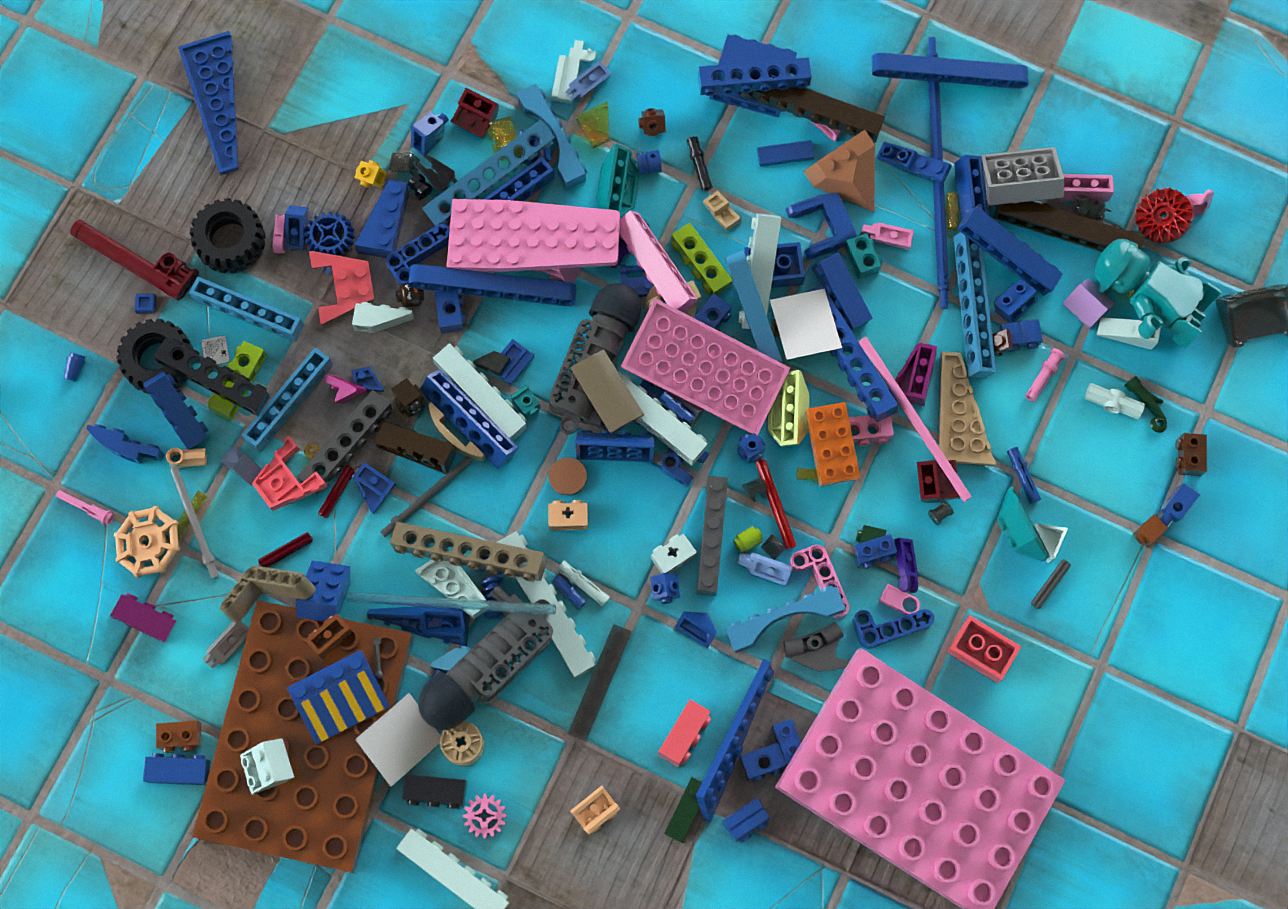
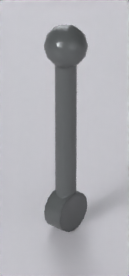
M376 637L373 639V643L376 646L377 664L375 677L381 679L383 677L379 646L381 639Z

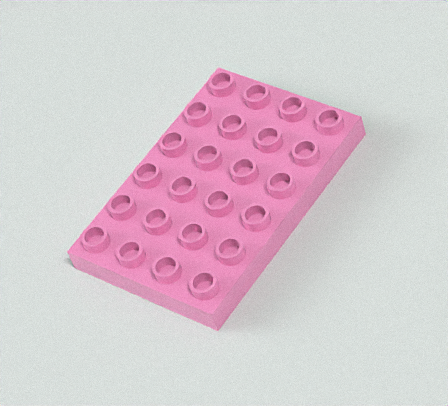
M861 648L854 653L774 788L960 908L994 909L1062 788L1065 779Z

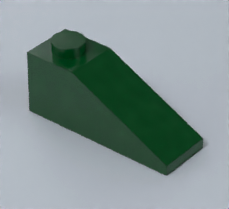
M691 777L664 832L665 835L681 843L699 809L696 794L702 784L701 781Z

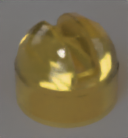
M308 444L304 449L305 456L312 459L315 454L311 453L310 449L312 448L318 452L320 450L318 445Z

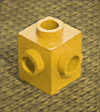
M369 160L368 163L361 161L356 169L354 178L361 181L360 185L370 188L374 186L381 189L388 172L380 168V164Z

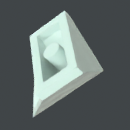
M1040 523L1034 524L1033 526L1049 554L1045 560L1047 563H1050L1056 558L1068 528Z

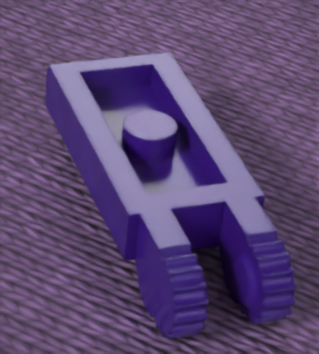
M905 538L894 539L897 549L898 571L901 577L898 582L899 588L903 592L915 593L918 590L919 583L913 540Z

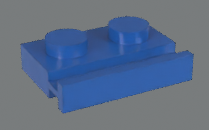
M513 339L501 352V354L509 357L511 361L501 376L496 374L511 386L534 358L533 353H530Z

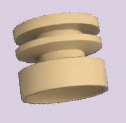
M463 721L452 729L444 730L440 738V747L444 756L452 764L460 767L476 763L482 757L485 749L484 738L479 729L467 721ZM463 738H465L464 741H465L467 744H466L465 746H464V745H461V746L459 747V744L457 743V741H458V740H463Z

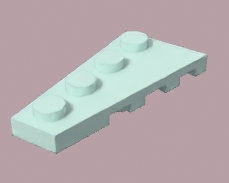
M430 560L415 570L417 575L471 617L476 618L491 608L461 566L452 565L444 560L442 562Z

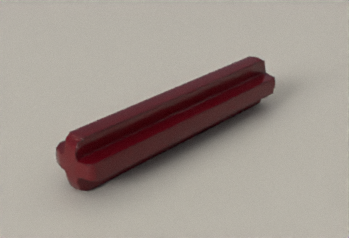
M345 466L318 512L321 517L328 518L355 473L353 468Z
M306 532L258 559V563L261 567L267 568L310 544L313 539Z

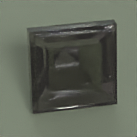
M772 534L761 546L773 560H776L786 548Z

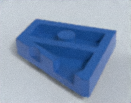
M365 462L353 476L356 485L373 514L376 513L396 486L393 481Z

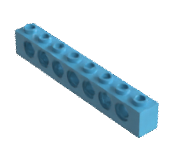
M539 120L423 206V211L435 226L446 224L449 221L448 217L451 215L452 199H455L454 195L457 191L464 193V199L478 200L479 197L477 195L481 192L485 194L494 188L493 183L497 180L499 182L509 177L507 174L512 169L517 171L523 166L522 162L528 158L530 161L538 155L537 151L542 147L545 150L552 145L553 142L551 140L555 137L543 120ZM531 136L538 138V145L535 147L529 144ZM516 147H521L524 151L523 156L520 158L514 155ZM502 158H506L509 161V166L506 169L499 166V161ZM487 169H491L494 172V177L491 180H487L484 176V172ZM472 180L479 182V189L476 191H472L469 187ZM443 202H447L450 206L447 213H442L439 209L440 204Z
M959 232L953 237L967 373L968 378L985 379L996 372L983 249L962 232Z

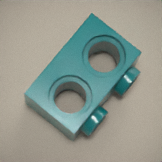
M866 233L846 240L844 248L858 280L879 273L882 260L880 255H876L874 250L875 244L872 238L869 239ZM861 245L865 250H859L856 246ZM864 262H870L872 266H866Z

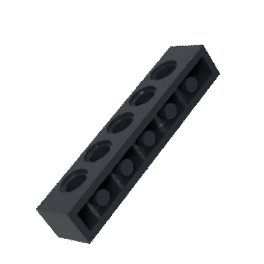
M164 339L154 355L157 363L258 417L270 398L264 386L250 383V379L244 375L237 376L233 374L234 371L227 366L220 367L212 358L208 356L204 358L199 355L200 353L191 347L189 349L183 347V344L177 339ZM183 354L184 357L181 360H175L177 355ZM195 363L201 364L198 369H191ZM210 373H218V375L215 378H208ZM229 381L235 382L231 388L225 387ZM246 390L252 391V393H251L250 396H248V397H243V396H242V393H243L244 391H246Z

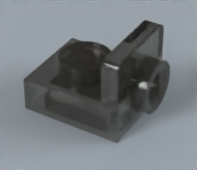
M411 152L392 153L389 170L392 173L409 172L415 176L418 174L419 169L416 162H420V159Z

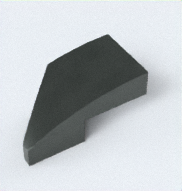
M493 351L474 360L473 364L485 371L490 370L501 376L511 360L509 357Z

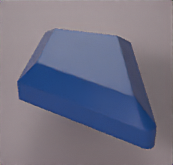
M371 367L352 370L354 384L364 387L368 391L384 392V388Z

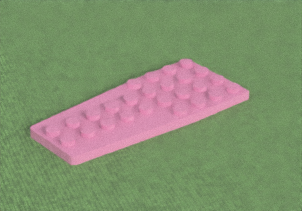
M452 199L447 268L505 272L614 266L618 263L620 212L617 210L512 200Z

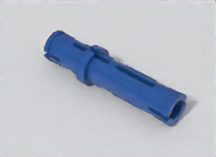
M1014 447L1008 450L1007 454L1014 466L1012 469L1016 471L1029 503L1032 504L1041 500L1026 467L1028 464L1024 462L1019 448Z

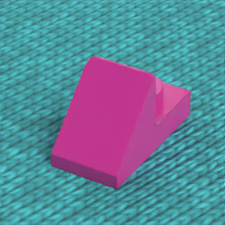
M326 374L324 382L330 384V388L338 390L335 403H346L362 395L367 390L336 375Z

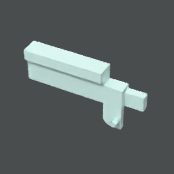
M575 40L574 48H570L569 57L559 55L552 91V101L573 104V100L570 97L575 92L573 91L569 95L566 93L570 88L569 84L578 77L580 62H592L596 57V52L591 51L590 48L583 50L584 41Z

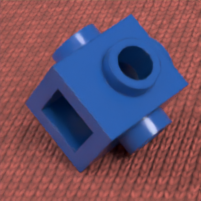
M753 433L752 435L746 434L739 439L737 452L742 460L745 459L747 464L752 461L756 462L764 456V446L766 444L760 436L757 437Z
M662 573L650 577L653 600L661 601V604L672 603L673 599L680 597L678 574Z

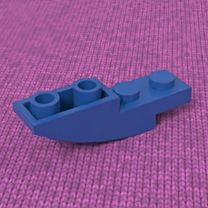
M883 142L876 157L878 160L911 175L943 183L952 167L950 163L917 154L915 150L888 142Z
M99 424L94 426L87 425L86 429L100 444L121 458L138 464L142 463L143 457L158 461L163 459L164 453L158 446L153 444L144 446L140 445L141 443L138 441L129 440L123 430L113 428L112 431Z

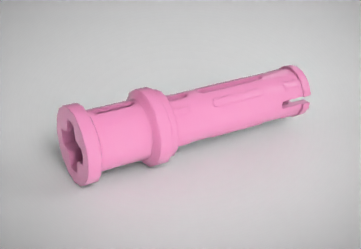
M1056 348L1051 349L1049 358L1042 363L1041 372L1025 394L1026 399L1036 402L1050 377L1058 372L1059 365L1066 359L1067 356L1062 351Z

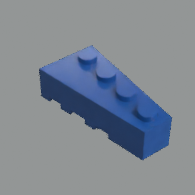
M839 252L819 261L811 267L818 281L823 285L851 330L873 319Z
M162 371L143 383L144 387L151 394L156 405L162 410L165 418L173 426V429L189 450L208 438L206 434L208 429L202 421L200 423L197 421L195 416L198 414L192 405L189 407L186 405L184 400L187 398L181 389L176 390L173 385L176 382L171 374L166 375Z

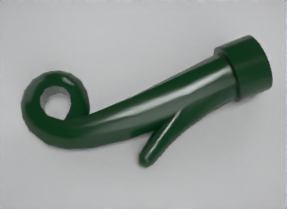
M1134 376L1124 386L1129 392L1132 391L1142 403H1145V406L1155 416L1150 422L1152 430L1157 433L1164 432L1167 428V420L1157 404H1162L1163 400L1149 392L1141 384L1140 379Z

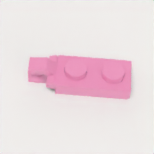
M878 222L877 224H872V226L863 224L860 235L867 233L868 237L872 238L876 243L910 250L914 231Z

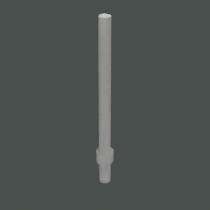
M178 467L171 468L172 476L202 552V561L204 565H207L211 579L219 576L214 564L215 558L213 553L209 551Z

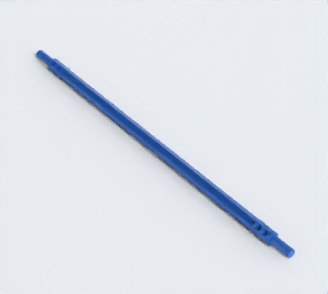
M929 37V53L927 57H938V53H936L935 37ZM928 81L932 158L943 161L939 82ZM933 180L938 292H940V308L947 309L949 277L944 183Z

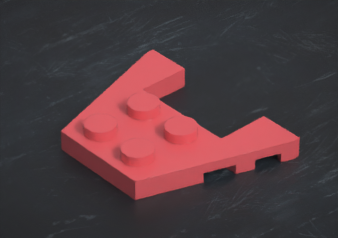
M309 251L312 269L331 266L333 271L338 304L318 307L321 325L355 309L356 303L361 304L362 302H369L374 299L368 261Z
M289 435L285 438V444L282 448L277 449L274 453L275 457L270 464L266 463L252 482L255 489L272 511L327 487V484L317 472L300 484L287 467L285 461L300 450Z

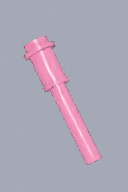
M61 490L56 494L57 498L86 511L88 516L101 521L103 525H110L114 520V514L110 510L106 511L95 504L89 505Z

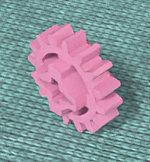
M484 794L482 799L476 795V801L469 800L471 806L464 808L468 811V814L463 815V818L468 819L464 825L471 826L469 832L476 831L475 837L477 838L480 834H483V838L486 839L489 833L492 837H495L494 831L501 832L499 826L506 825L502 821V818L507 817V814L502 813L506 807H500L499 805L502 801L499 799L495 802L494 795L490 799L487 798V794ZM489 803L493 804L498 812H492L489 809ZM481 804V808L477 812H473L474 808ZM484 811H487L491 816L485 822L482 818L476 817L483 815ZM472 820L479 821L481 823V829H478L473 824ZM493 820H498L495 826L489 829V825Z

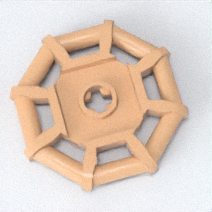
M158 506L135 512L132 510L128 513L129 516L117 533H114L117 551L116 562L122 564L137 578L148 574L165 572V568L181 548L178 544L177 520L170 518ZM148 517V521L140 522L139 520L140 518ZM157 518L165 523L162 527L155 523ZM133 524L134 526H133L132 528H134V529L132 530L131 533L129 532V533L126 535V532L128 531V529H129V528L131 527V525ZM167 531L170 534V544L166 543L165 532ZM146 537H148L149 543L147 546L143 544V541L146 540ZM124 540H126V551L124 549ZM165 548L169 549L160 561L158 557L164 554ZM130 556L135 557L137 560L135 565L128 560ZM152 561L154 564L153 566L143 568L144 562Z

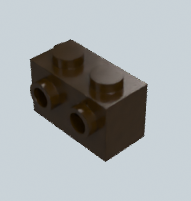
M406 378L391 389L396 407L402 415L406 413L408 417L416 416L422 411L424 407L422 400L424 397L416 384L412 385Z

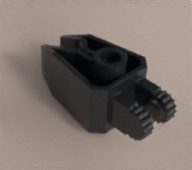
M422 155L431 163V168L429 169L425 168L420 162H416L423 175L436 190L448 189L447 185L451 181L453 183L458 181L454 178V170L431 156Z

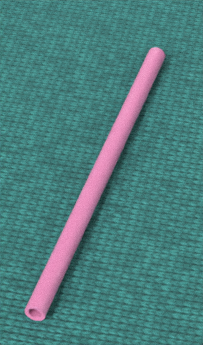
M864 337L861 339L859 344L963 502L970 499L972 496L868 338Z

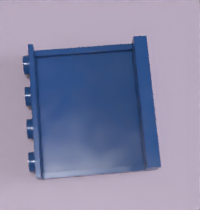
M727 34L718 65L795 59L797 53L791 49H781L772 44L766 45L753 39L748 40L738 35ZM738 92L729 95L724 93L715 94L709 97L711 100L778 118L781 112L775 107L762 105L753 99H745L738 95Z

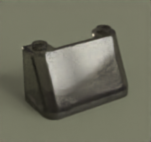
M1288 284L1267 286L1222 295L1216 298V306L1228 344L1234 348L1243 347L1244 343L1248 342V339L1277 333L1286 334V337H1288Z

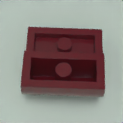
M465 88L457 103L459 106L450 122L484 139L491 124H494L499 105Z
M936 460L917 462L922 502L941 503L943 500L960 499L959 494ZM948 460L957 473L956 460Z

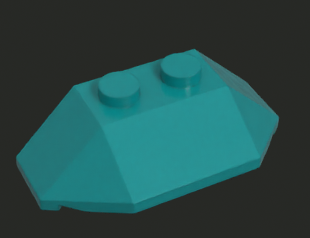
M615 143L601 166L596 201L601 209L619 211L621 218L635 208L639 172L632 157L631 149Z
M1009 488L1004 495L997 517L998 525L1002 531H1005L1007 543L1011 548H1014L1015 552L1040 561L1045 560L1049 554L1014 488Z

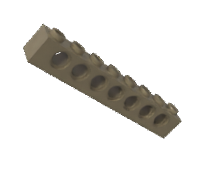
M396 522L390 540L394 551L399 554L411 553L418 558L430 557L436 562L444 560L455 566H460V564L467 565V567L473 570H479V568L486 569L487 572L492 574L500 572L511 578H516V576L523 577L524 580L529 582L542 580L548 560L544 552ZM417 539L415 543L410 544L411 540ZM435 543L433 547L428 548L429 544ZM448 547H453L451 551L446 552ZM471 550L469 555L464 556L466 551ZM490 554L488 559L482 560L485 555ZM509 558L506 563L501 564L503 559ZM527 562L525 567H519L521 563Z

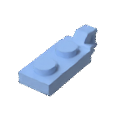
M742 552L737 563L745 566L750 571V574L787 586L793 569L790 565L754 553Z

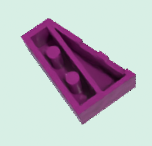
M130 593L126 595L121 594L109 617L125 623V625L133 627L164 643L176 622L173 619L174 615L166 611L160 613L155 610L156 606L145 602L143 605L137 602L138 598Z

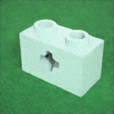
M684 533L680 536L678 534L668 540L669 543L664 547L660 545L652 551L651 560L661 574L672 573L696 557L697 552ZM669 552H676V557L673 555L669 557Z

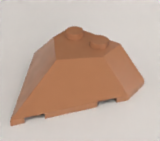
M863 130L803 172L813 187L827 193L837 192L841 199L875 212V144L866 130Z

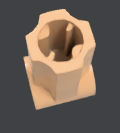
M171 448L166 453V459L172 468L178 467V469H182L183 467L206 466L207 464L205 448L189 450ZM181 456L179 461L172 462L173 457Z

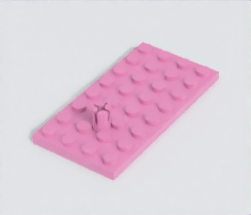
M654 298L620 368L750 434L755 433L757 436L790 370V367Z

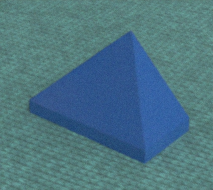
M683 612L675 626L676 629L706 648L710 646L717 634L707 613Z

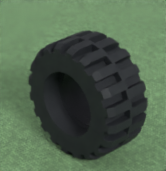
M224 198V201L221 202L217 199L214 200V204L210 205L208 203L204 205L205 209L203 211L199 210L196 213L197 219L193 218L191 222L193 227L190 228L189 233L191 235V244L201 261L214 271L218 269L220 273H227V270L231 273H237L238 269L243 271L247 269V265L250 264L252 266L256 262L255 258H260L262 255L260 249L265 248L264 239L266 238L264 227L257 213L248 204H242L237 199L234 202L230 198ZM227 224H237L244 227V235L236 245L229 248H218L212 245V237L220 227Z
M146 319V323L138 322L135 324L136 327L134 329L130 327L126 331L128 333L126 337L122 336L120 339L122 345L117 347L119 355L116 358L119 369L124 377L137 390L150 394L145 389L143 383L164 371L166 375L170 373L175 380L174 387L176 389L180 388V383L182 381L186 382L187 378L166 367L154 371L144 370L140 366V359L148 347L157 343H163L165 338L170 340L173 338L177 339L183 344V347L187 349L193 348L184 332L178 326H175L174 323L170 321L165 323L163 319H156V322L152 319ZM177 355L175 357V360H181L184 357V355Z

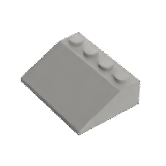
M1055 147L981 155L988 205L1064 197V176Z

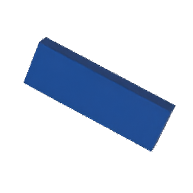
M811 140L757 147L760 166L814 159Z

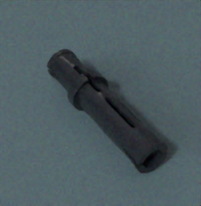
M693 136L687 139L690 159L693 160L701 191H708L713 186L704 161V152L700 148L698 137Z

